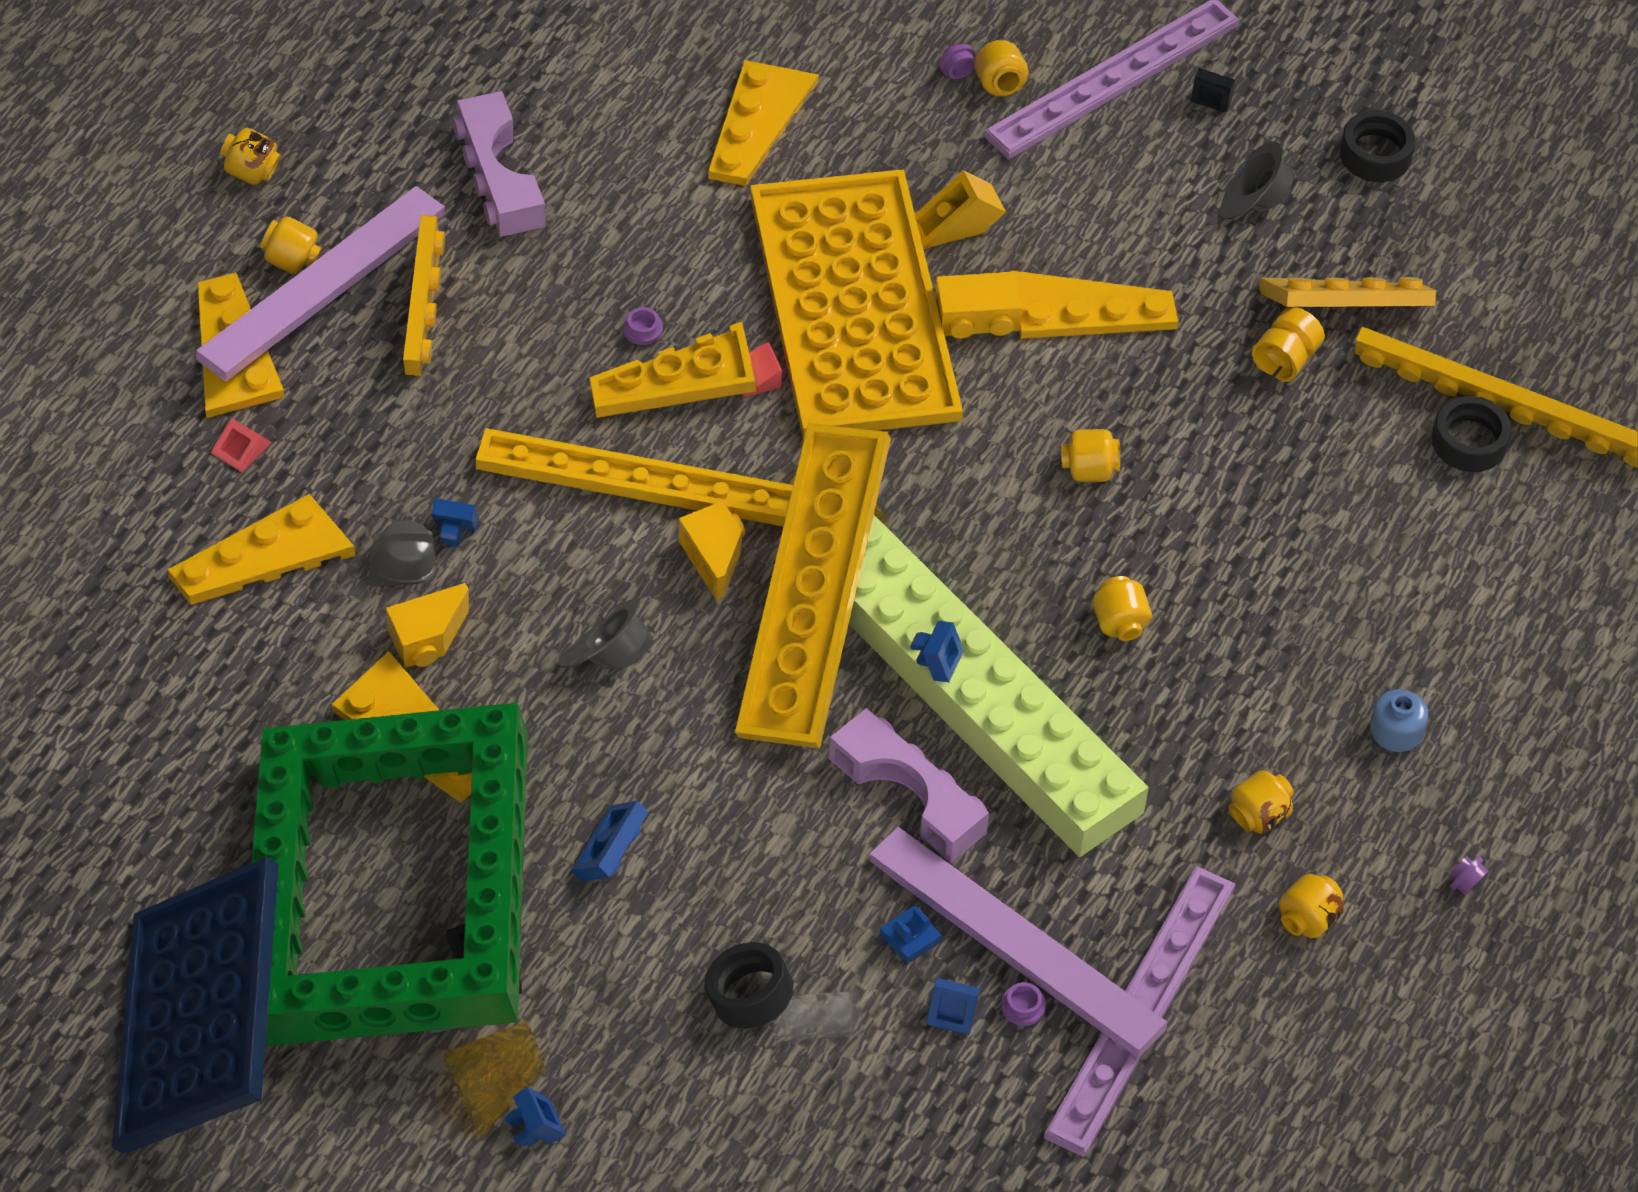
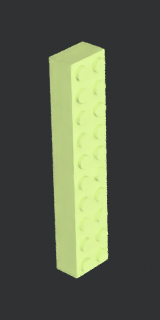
M873 515L849 625L1079 858L1144 814L1149 787ZM937 621L954 623L964 649L949 683L934 681L929 668L921 666L916 662L921 650H913L910 647L916 633L925 632L932 634Z

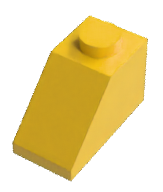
M963 170L915 213L923 249L982 234L1003 216L1006 211L992 184Z
M724 501L680 517L678 526L679 543L716 600L723 598L741 554L742 537L745 536L744 525L740 517L736 513L731 514Z
M466 583L386 607L387 631L404 668L413 665L419 667L429 666L438 657L445 655L469 612V595Z

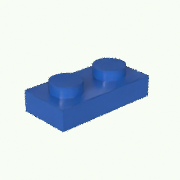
M638 800L610 805L571 869V872L583 881L610 878L621 865L620 859L627 847L640 833V825L648 814L644 806Z

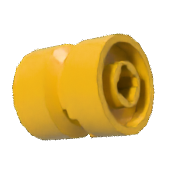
M1297 307L1285 308L1272 323L1271 329H1268L1253 346L1252 357L1255 364L1260 370L1271 376L1281 366L1283 368L1275 378L1282 382L1293 380L1305 366L1307 360L1324 342L1325 334L1323 327L1311 313Z

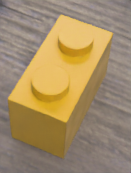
M1015 272L938 276L936 278L935 299L945 336L952 335L959 339L981 333L1004 336L1012 331L1020 330L1022 305Z

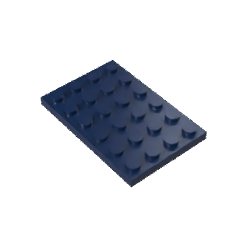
M267 856L134 913L112 1148L120 1153H129L258 1102L262 1098L279 867L278 863Z

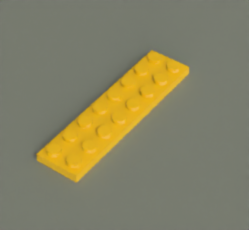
M811 423L807 425L735 733L739 738L820 749L891 438L888 432Z

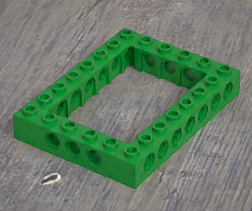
M518 702L262 729L252 863L267 856L279 864L265 1046L518 1022L528 732ZM458 772V775L472 773L464 959L297 975L298 954H303V945L299 938L301 918L305 917L306 909L302 902L303 883L308 881V872L305 867L306 846L311 845V837L307 830L309 811L313 810L314 804L310 796L311 776H315L319 785L326 788L340 787V783L373 780L375 784L382 783V779L415 776L416 779H424L425 775Z

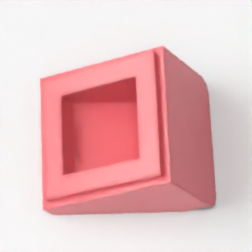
M769 342L762 344L749 353L755 377L756 392L742 394L743 398L781 388L782 369Z
M230 418L210 453L243 472L272 442L242 423Z

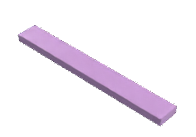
M1209 0L985 130L984 137L1009 160L1236 28L1239 25V19L1218 0Z
M415 186L197 349L196 360L226 382L415 239L419 233L421 215L437 216L438 220L445 214V206Z
M897 827L869 854V861L897 883L1135 1057L1139 1058L1166 1031V1020L901 828Z
M1198 866L1195 867L1125 990L1128 994L1163 1018L1233 893L1235 883ZM1101 1033L1048 1126L1044 1139L1085 1158L1140 1057H1135L1107 1035Z

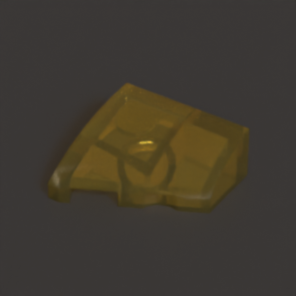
M527 1020L444 1053V1063L462 1096L463 1106L479 1138L487 1135L491 1131V1126L507 1108L510 1110L516 1104L513 1096L526 1087L533 1085L545 1072L541 1053Z

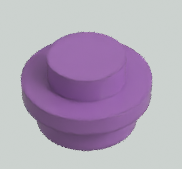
M955 44L948 47L939 61L941 71L952 79L968 76L975 69V51L968 44Z
M640 307L632 310L625 318L623 333L634 344L649 345L659 340L662 336L663 323L654 310Z
M1466 856L1450 872L1449 875L1455 881L1449 887L1453 891L1458 889L1466 895L1489 871L1481 864L1484 860L1478 856L1472 861Z
M1026 982L1017 983L1010 987L1004 993L1001 1002L1004 1016L1010 1022L1020 1026H1029L1037 1023L1043 1017L1046 1008V1001L1041 991L1035 985Z

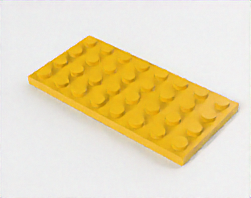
M904 169L750 185L752 208L803 439L805 438L808 423L879 431L962 421L963 409Z

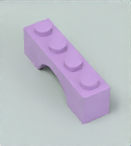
M503 92L457 100L458 117L452 118L453 129L456 139H464L466 145H463V156L467 168H475L476 173L473 174V182L477 196H485L487 202H484V213L488 225L495 224L500 237L545 227V202L535 176L513 172L501 165L495 158L503 148L513 143V118Z
M866 708L830 737L828 759L858 785L873 780H890L905 785L917 794L925 808L921 820L920 838L950 864L987 834L989 812L982 801L975 796H969L957 786L955 780L948 772L942 769L939 770L930 763L916 745L908 744L884 718L876 717Z

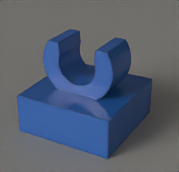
M438 498L434 500L431 514L435 524L442 526L440 539H443L442 544L458 547L463 530L476 532L480 518L476 505Z
M937 621L932 634L918 632L910 645L913 650H921L916 662L921 666L929 668L934 681L950 682L964 652L953 622Z
M912 906L882 926L879 933L906 964H909L939 944L942 935L930 923V919L915 906Z
M937 978L933 988L926 1024L970 1035L980 988Z
M529 1087L513 1096L518 1109L508 1113L505 1121L511 1126H517L525 1122L524 1130L513 1138L515 1143L521 1146H529L534 1144L538 1138L547 1143H552L566 1136L548 1097Z

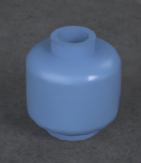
M1403 689L1390 690L1381 695L1374 705L1370 721V732L1374 740L1381 747L1394 752L1409 751L1419 745L1424 737L1428 723V708L1425 701L1417 694Z

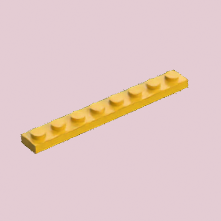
M1361 327L1356 338L1355 354L1360 355L1361 361L1375 368H1381L1382 365L1394 368L1399 376L1411 382H1418L1422 379L1433 383L1437 391L1447 396H1456L1459 393L1464 396L1482 397L1496 403L1501 409L1509 412V416L1520 424L1531 425L1532 422L1548 427L1547 431L1557 438L1564 440L1569 439L1570 436L1584 441L1585 446L1596 453L1607 454L1608 451L1624 456L1623 460L1627 464L1638 468V431L1376 331Z
M485 428L476 456V470L696 511L724 501L731 514L736 513L740 519L784 527L793 485L489 428Z

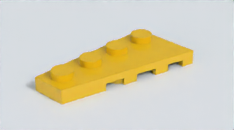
M744 60L708 171V179L747 186L769 154L773 144L781 137L786 130L787 124L794 114H797L810 91H813L818 84L819 75Z
M421 215L403 357L405 375L421 376L423 363L430 364L432 340L427 339L429 327H435L437 307L436 303H433L434 291H439L441 268L438 265L440 255L444 254L445 231H438L437 216Z
M1011 270V272L1016 273L1022 305L1019 330L1021 339L1171 330L1178 328L1179 321L1172 291Z
M236 272L198 282L201 345L206 344L251 310ZM268 350L226 382L203 365L206 418L284 398V389Z
M1260 277L1259 289L1262 295L1286 307L1435 306L1436 290L1423 285V279L1413 277L1399 278V283L1386 282V279L1375 277L1362 278V281H1349L1345 278L1334 277L1325 278V280Z
M742 321L730 325L729 332L713 337L709 333L695 338L696 344L675 351L673 347L659 351L658 356L653 360L644 363L635 360L589 377L596 418L756 392L755 377Z
M308 494L169 568L168 576L187 601L193 605L243 590V585L264 580L266 583L280 579L282 573L301 567L305 571L322 566L321 561L340 556L341 560L355 556V547L314 498Z
M389 651L332 703V712L344 720L439 710ZM458 772L425 775L426 779L460 803L471 794L472 773L458 775Z

